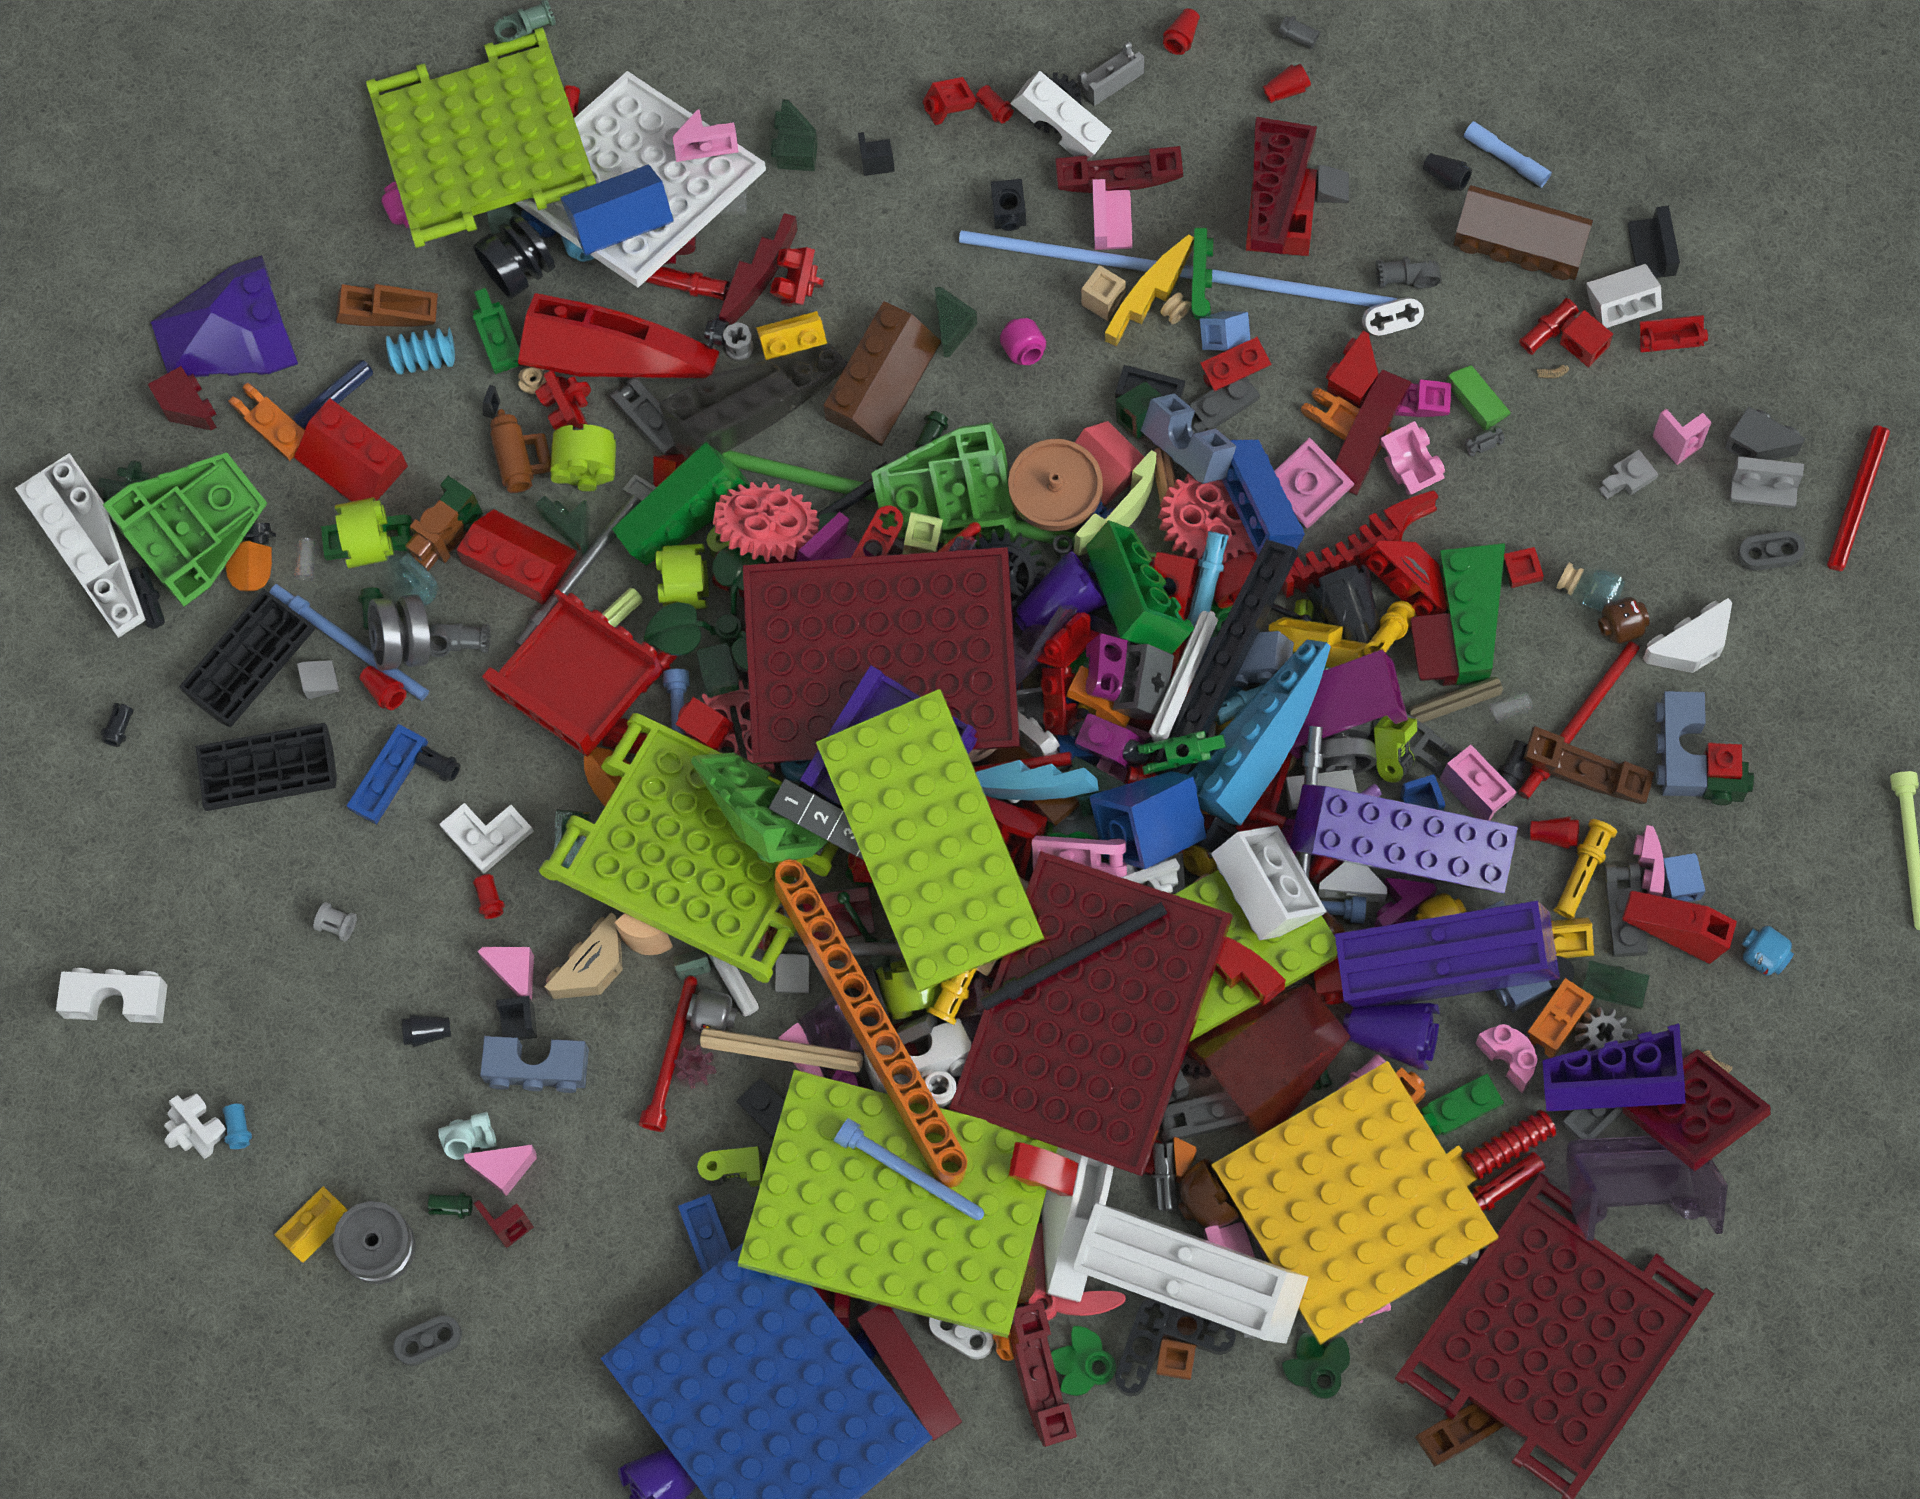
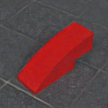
M1226 936L1215 971L1230 988H1233L1242 981L1263 1006L1285 989L1286 980L1254 951Z

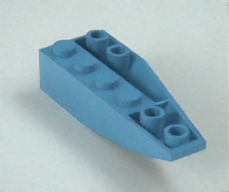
M1307 639L1219 734H1224L1227 747L1210 751L1211 760L1198 762L1194 770L1188 774L1193 776L1197 786L1200 809L1210 815L1217 816L1227 823L1236 825L1243 823L1279 771L1303 726L1320 684L1331 648L1327 642Z

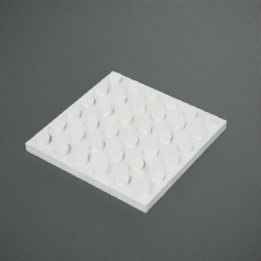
M627 71L580 112L574 120L596 184L648 164L663 182L674 220L673 223L590 254L624 279L639 287L766 171V166L763 160L738 145L737 153L676 162L672 137L693 114ZM702 121L703 127L710 126L704 121ZM534 197L516 202L518 206L581 248L561 201L548 204L546 209L539 211Z

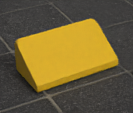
M1589 918L1551 921L1556 956L1564 958L1594 956L1593 929Z
M323 1186L274 1235L304 1263L334 1233L338 1221L348 1210Z

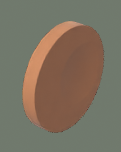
M1064 439L1039 441L1026 448L1015 459L1008 478L1009 497L1015 511L1030 525L1047 531L1068 530L1085 522L1097 509L1103 491L1101 469L1094 456L1075 442Z

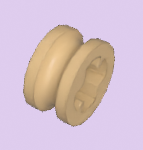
M1176 293L1169 298L1160 311L1163 316H1169L1171 324L1179 322L1191 309L1192 303L1188 300L1183 301L1184 297L1181 293Z
M1569 562L1556 588L1559 590L1565 588L1567 589V594L1572 595L1584 569L1576 570L1573 568V564Z

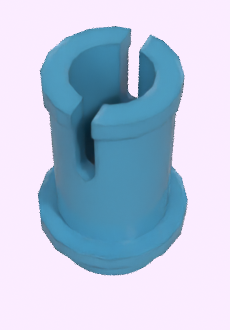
M231 1104L222 1109L227 1130V1136L224 1139L229 1144L230 1149L245 1148L250 1145L249 1140L252 1138L251 1132L247 1130L245 1108L242 1104Z

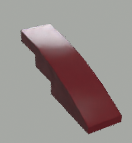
M783 214L774 240L761 237L752 264L739 261L719 314L720 320L728 321L729 325H733L750 309L769 285L780 267L777 265L779 250L790 248L797 233L796 216Z
M878 1304L858 1317L857 1321L875 1347L879 1357L894 1378L918 1419L932 1436V1440L935 1441L961 1424L962 1420L892 1308Z

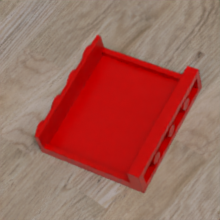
M556 589L554 594L558 603L499 672L490 667L482 678L491 692L588 757L662 668L656 657L658 655L657 651L648 643L642 642L639 644L633 640L631 633L620 625L616 628L613 627L601 612L593 609L592 612L589 611L577 596L572 593L565 595Z

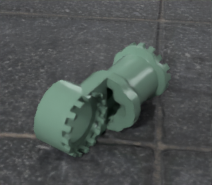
M541 0V4L526 10L520 8L514 14L504 16L503 19L499 18L498 22L496 21L494 25L497 43L510 42L532 34V30L548 24L550 26L556 25L554 15H550L553 12H549L551 7L548 1ZM505 28L517 30V33L512 37H503L501 35L502 30Z

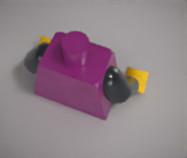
M1080 702L1067 725V733L1071 738L1076 739L1075 745L1078 749L1127 770L1130 766L1137 767L1144 764L1159 751L1158 749L1152 753L1139 754L1137 745L1155 742L1152 740V737L1144 740L1126 728L1095 716V709Z

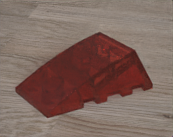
M1306 984L1272 999L1264 1006L1260 1004L1232 1017L1190 1041L1187 1049L1201 1066L1206 1065L1247 1116L1244 1121L1256 1136L1259 1137L1289 1118L1351 1036L1311 986Z

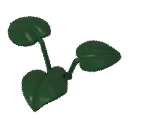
M728 545L723 548L714 559L713 573L718 583L727 587L732 586L730 614L722 615L716 621L715 626H711L704 621H697V612L692 605L681 602L672 603L660 609L652 617L644 634V642L666 654L686 655L694 651L699 645L702 638L699 627L708 630L711 635H717L721 644L726 647H732L731 650L735 662L741 668L748 671L746 631L743 630L741 622L737 617V590L739 588L744 591L743 565L767 564L764 556L759 555L753 560L752 553L750 552L741 556V548L739 547L729 549Z

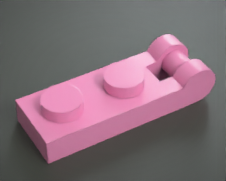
M1035 836L1032 839L1033 870L1039 853L1042 851L1118 877L1127 875V864L1123 862V854L1126 852V841L1123 839L1095 840ZM1101 854H1108L1110 863H1102Z

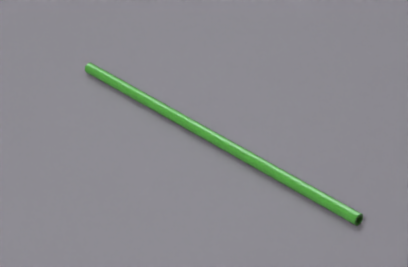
M697 442L694 448V452L698 450L703 445V443ZM712 446L739 469L842 494H847L864 483ZM875 491L864 499L877 502ZM1016 519V535L1021 532L1024 538L1053 544L1054 539L1058 535L1063 534L1071 538L1074 549L1076 533L1064 530L1047 531L1034 527L1026 521ZM1061 540L1057 546L1068 548L1069 544L1067 541ZM1147 551L1151 558H1156L1155 552Z

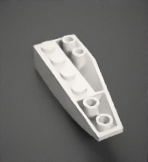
M70 453L16 487L15 489L117 637H121L144 622L146 619L110 517L102 505L104 502Z
M1058 1147L1056 1154L1079 1164L1072 1196H1060L1047 1190L1044 1198L1042 1227L1046 1294L1080 1302L1088 1275L1072 1269L1095 1203L1106 1206L1114 1167Z

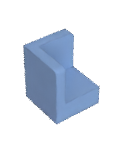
M1222 311L1200 318L1202 350L1227 351L1250 340L1248 312Z
M1693 853L1663 858L1664 892L1666 898L1685 902L1701 900L1705 893V887L1697 855Z

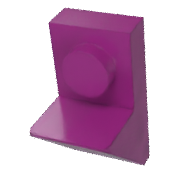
M1386 878L1384 885L1396 904L1390 901L1376 913L1378 917L1374 927L1402 923L1418 911V906L1422 902L1435 897L1437 888L1433 883Z

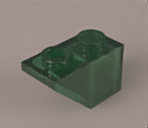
M782 99L781 111L775 112L774 127L778 130V138L772 139L771 157L776 158L778 169L815 171L818 149L816 129L789 100Z

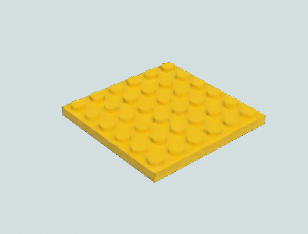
M1388 1061L1211 1164L1213 1171L1269 1263L1309 1277L1298 1310L1319 1345L1498 1239L1497 1233Z

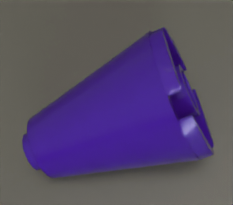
M1070 551L1059 560L1018 606L1016 610L1019 615L1015 617V620L1025 634L1031 631L1034 635H1038L1069 622L1075 613L1085 612L1088 614L1103 608L1107 601L1097 582H1094L1089 575L1087 568L1076 554Z
M1415 1003L1353 1008L1351 1013H1346L1343 1033L1348 1034V1040L1418 1070H1428L1429 1066L1425 1061L1433 1060L1437 1045L1439 1024L1433 1023V1014L1440 1015L1439 1006L1433 1003Z
M668 1447L628 1462L618 1468V1475L623 1487L630 1484L632 1493L629 1496L630 1499H686L697 1487Z

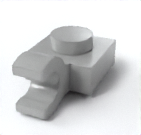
M1637 450L1613 465L1611 470L1613 475L1602 481L1603 486L1599 488V491L1606 500L1624 488L1631 496L1657 479L1658 473L1642 452Z

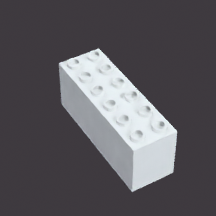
M1095 1203L1072 1269L1254 1337L1285 1344L1287 1343L1309 1278L1124 1210Z

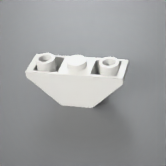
M1727 598L1721 603L1713 601L1701 610L1700 616L1693 620L1690 617L1685 618L1674 627L1675 631L1666 637L1663 634L1654 637L1647 643L1648 648L1643 657L1644 661L1651 665L1694 673L1720 657L1725 646L1732 602L1730 599Z

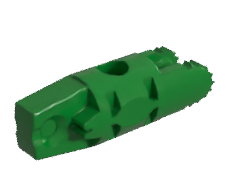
M1205 730L1181 737L1137 745L1139 754H1148L1165 748L1167 761L1149 763L1142 767L1144 775L1177 768L1189 763L1211 760L1210 751L1227 747L1224 734L1206 738ZM1181 744H1185L1189 748V753L1185 757L1180 756L1178 753V747Z

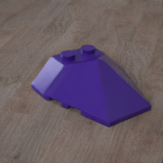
M262 255L230 266L151 322L167 373L182 366L187 376L193 373L195 377H206L209 374L235 376L239 375V373H258V375H263L298 364Z

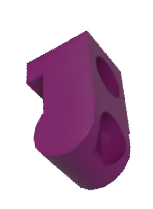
M1100 633L1086 645V657L1089 658V672L1086 680V693L1088 695L1112 702L1118 698L1125 675L1128 640ZM1106 645H1112V646H1114V648H1108V647H1105V646H1106Z

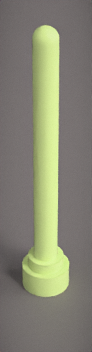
M1905 771L1892 774L1890 780L1891 789L1895 791L1896 796L1900 799L1914 927L1920 930V852L1913 795L1916 794L1919 784L1916 772Z

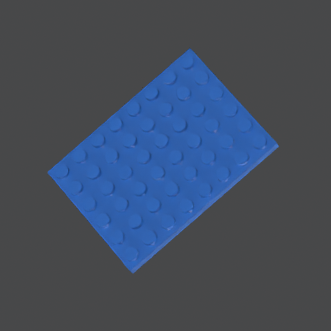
M743 1243L600 1358L707 1499H859L932 1439V1436L812 1286L738 1267Z

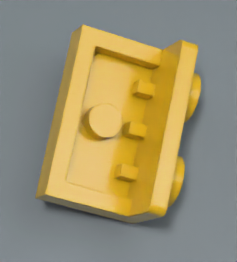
M817 311L756 327L766 360L827 344L822 320Z

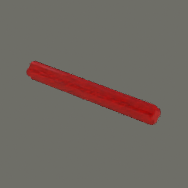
M1875 425L1871 431L1827 563L1828 568L1841 572L1846 567L1890 434V430L1886 427Z

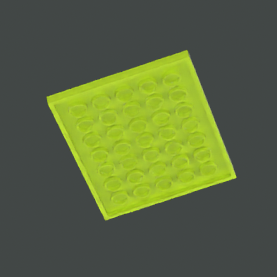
M794 1070L738 1260V1267L1008 1338L1047 1189L1041 1186H1029L1009 1176L1015 1142H1021L1053 1153L1057 1152L1058 1147L994 1125L981 1118L940 1108L968 1160L963 1181L958 1186L950 1189L984 1210L983 1218L981 1220H974L859 1148L852 1149L848 1146L845 1149L834 1142L840 1128L850 1118L860 1125L859 1129L864 1131V1136L935 1179L888 1094ZM919 1103L909 1106V1109L917 1114L926 1111V1108ZM932 1132L925 1136L931 1143H939L943 1140L938 1133ZM946 1162L942 1165V1168L949 1173L960 1170L957 1164L953 1162Z

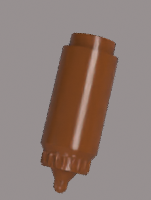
M499 409L497 411L498 417L491 420L490 436L501 481L507 487L508 492H523L532 487L533 475L551 471V456L544 433L523 435L517 418L514 415L505 414L503 409ZM526 445H535L539 464H530Z

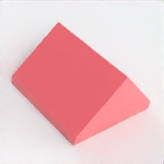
M1109 421L1084 428L1075 443L1087 449L1099 464L1103 478L1101 501L1106 506L1131 484L1132 471L1143 460L1144 456Z

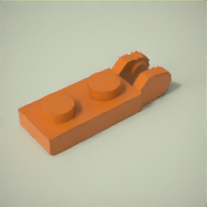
M246 383L242 389L257 405L249 411L243 402L234 396L228 400L229 404L244 417L245 422L287 460L291 461L295 456L305 430L268 397L264 398L251 384Z
M1315 388L1311 393L1313 399L1329 408V410L1325 413L1310 403H1304L1300 409L1302 414L1312 421L1319 423L1320 426L1341 439L1346 440L1360 409L1339 396L1336 398L1321 388ZM1391 427L1388 428L1385 436L1392 433L1393 429ZM1381 445L1379 446V448H1378V450H1377V452H1376V454H1375V457L1377 456V454H1378L1379 451L1381 450V448H1382Z

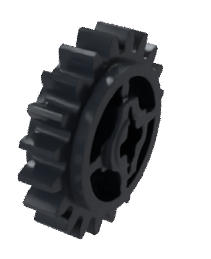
M992 529L991 539L989 540L980 533V545L969 541V550L1008 547V552H1012V554H1009L1011 593H1013L1011 595L1012 609H1017L1037 586L1036 584H1039L1045 577L1042 574H1038L1046 570L1045 563L1036 562L1042 557V553L1040 550L1030 552L1034 546L1033 540L1031 539L1022 544L1021 532L1014 539H1011L1009 529H1005L1003 537H998L997 531ZM1023 561L1028 569V576L1024 585L1018 581L1016 576L1018 566Z

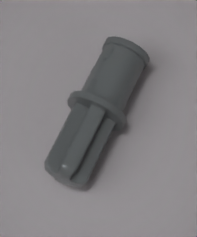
M1169 1141L1162 1143L1154 1142L1153 1145L1154 1173L1151 1174V1178H1155L1156 1207L1160 1211H1171L1177 1207L1176 1173L1174 1171L1173 1156L1174 1143Z

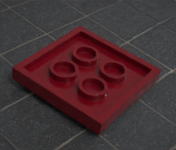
M1696 1049L1683 1059L1685 1104L1622 1107L1623 1114L1694 1172L1771 1115L1769 1104L1699 1049Z

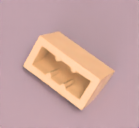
M624 913L614 922L622 941L637 953L658 955L673 947L667 933Z

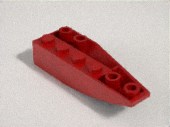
M535 293L525 316L518 364L579 377L711 378L719 358V351L714 348L708 349L707 345L691 337L627 313L593 304Z

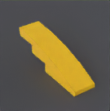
M1188 234L1163 254L1140 278L1122 302L1106 329L1105 342L1117 346L1130 319L1142 324L1155 297L1167 302L1194 248L1193 236Z

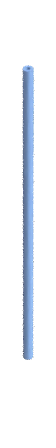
M961 230L959 243L1144 272H1147L1157 262L1156 260ZM1185 265L1179 277L1193 279V266ZM1212 269V282L1368 307L1397 300V298Z

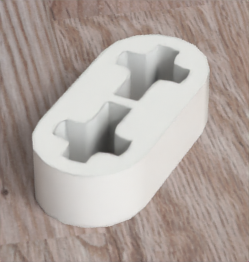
M1409 297L1400 298L1368 308L1363 314L1362 324L1364 329L1371 334L1377 336L1386 335L1419 324L1423 318L1424 309L1421 303ZM1406 304L1411 308H1415V313L1411 314V320L1409 321L1403 316L1396 318V313L1403 312ZM1375 313L1382 317L1390 316V320L1381 322L1380 329L1370 324V321L1375 319Z

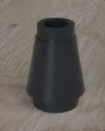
M1433 153L1427 156L1423 164V170L1427 171L1451 191L1455 189L1462 191L1467 186L1472 175V168L1468 167L1466 162Z
M409 1014V1018L401 1019L404 1045H412L414 1048L451 1037L449 1017L442 1018Z

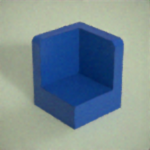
M1434 774L1402 785L1400 793L1402 802L1444 811L1445 801Z

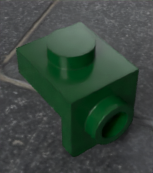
M1742 761L1741 779L1708 777L1703 799L1711 800V803L1715 805L1743 802L1747 793L1753 791L1754 773L1748 772L1749 762Z

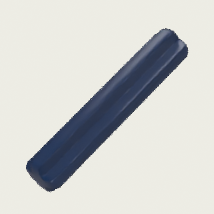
M360 360L293 416V420L305 430L309 420L329 398L337 404L340 403L373 375L372 368L367 362Z

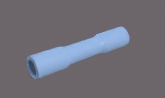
M1473 121L1466 129L1463 136L1465 139L1516 169L1520 175L1540 188L1550 178L1551 171L1530 157L1520 154L1478 123Z

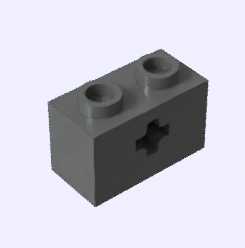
M1149 644L1127 646L1122 689L1118 698L1114 701L1113 710L1138 721L1154 720L1170 684L1174 655Z

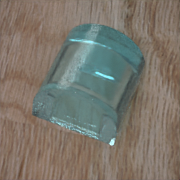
M1605 570L1595 571L1582 604L1602 611L1605 604L1619 600L1625 581L1612 572Z

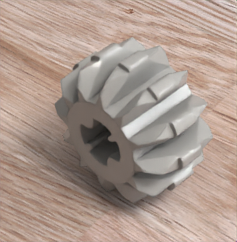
M1598 1007L1595 1010V1016L1586 1012L1583 1015L1584 1022L1576 1024L1575 1030L1580 1034L1575 1036L1574 1043L1584 1045L1581 1050L1587 1049L1589 1052L1603 1048L1604 1043L1617 1040L1619 1044L1629 1041L1627 1038L1632 1036L1633 1031L1629 1028H1622L1627 1022L1626 1017H1621L1618 1020L1614 1019L1615 1009H1611L1608 1015L1605 1016L1603 1009ZM1600 1030L1601 1034L1606 1031L1610 1035L1608 1042H1606V1038L1603 1041L1597 1038Z

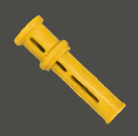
M1396 601L1390 605L1387 613L1379 620V630L1364 647V655L1383 650L1386 653L1395 640L1404 637L1408 628L1411 627V618L1416 617V612L1411 604L1405 601Z
M1590 819L1588 834L1583 844H1579L1577 848L1579 858L1554 909L1555 913L1567 919H1574L1576 910L1596 866L1601 865L1605 861L1606 855L1604 852L1610 839L1615 838L1618 832L1613 826L1603 821Z
M977 968L941 983L942 991L934 1007H929L927 1012L955 1025L957 1021L955 1016L963 1000L969 997V990L967 988Z

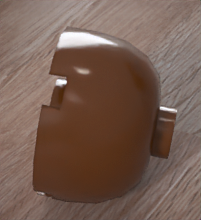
M1204 1158L1192 1166L1182 1177L1179 1186L1182 1202L1178 1206L1188 1221L1194 1219L1201 1226L1210 1227L1218 1225L1221 1228L1238 1219L1241 1215L1211 1167L1213 1162L1208 1158Z

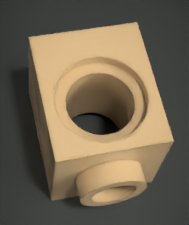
M1099 265L1081 289V305L1108 321L1125 299L1126 281Z

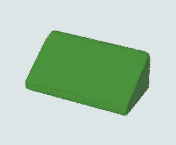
M1472 365L1447 376L1446 383H1451L1452 393L1484 431L1490 429L1511 414Z

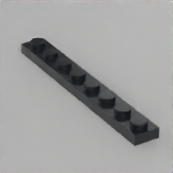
M1266 539L1180 708L1168 738L1181 737L1205 730L1207 735L1299 554L1294 547ZM1181 744L1178 747L1180 756L1185 757L1188 755L1189 748L1187 745ZM1165 748L1159 749L1153 763L1167 761ZM1192 763L1155 773L1160 775L1173 771L1187 775Z

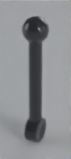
M1273 603L1271 607L1272 610L1290 618L1312 621L1309 615H1299Z

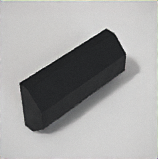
M263 589L179 687L201 709L221 724L231 728L313 633L315 628L310 622Z
M326 723L195 746L202 804L205 811L336 788L337 773L334 751Z

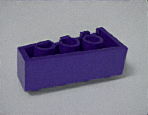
M1680 1024L1667 1026V1031L1652 1034L1651 1031L1637 1035V1039L1619 1044L1617 1040L1604 1043L1603 1048L1588 1052L1587 1049H1582L1543 1060L1546 1111L1685 1104Z

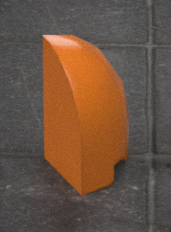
M251 541L240 543L225 565L227 577L231 585L240 591L248 592L257 591L264 587L271 574L272 547Z
M596 747L588 757L584 755V771L593 792L602 804L606 806L622 777L611 776L601 768L606 757L611 756L614 751ZM626 759L623 760V762L630 765Z

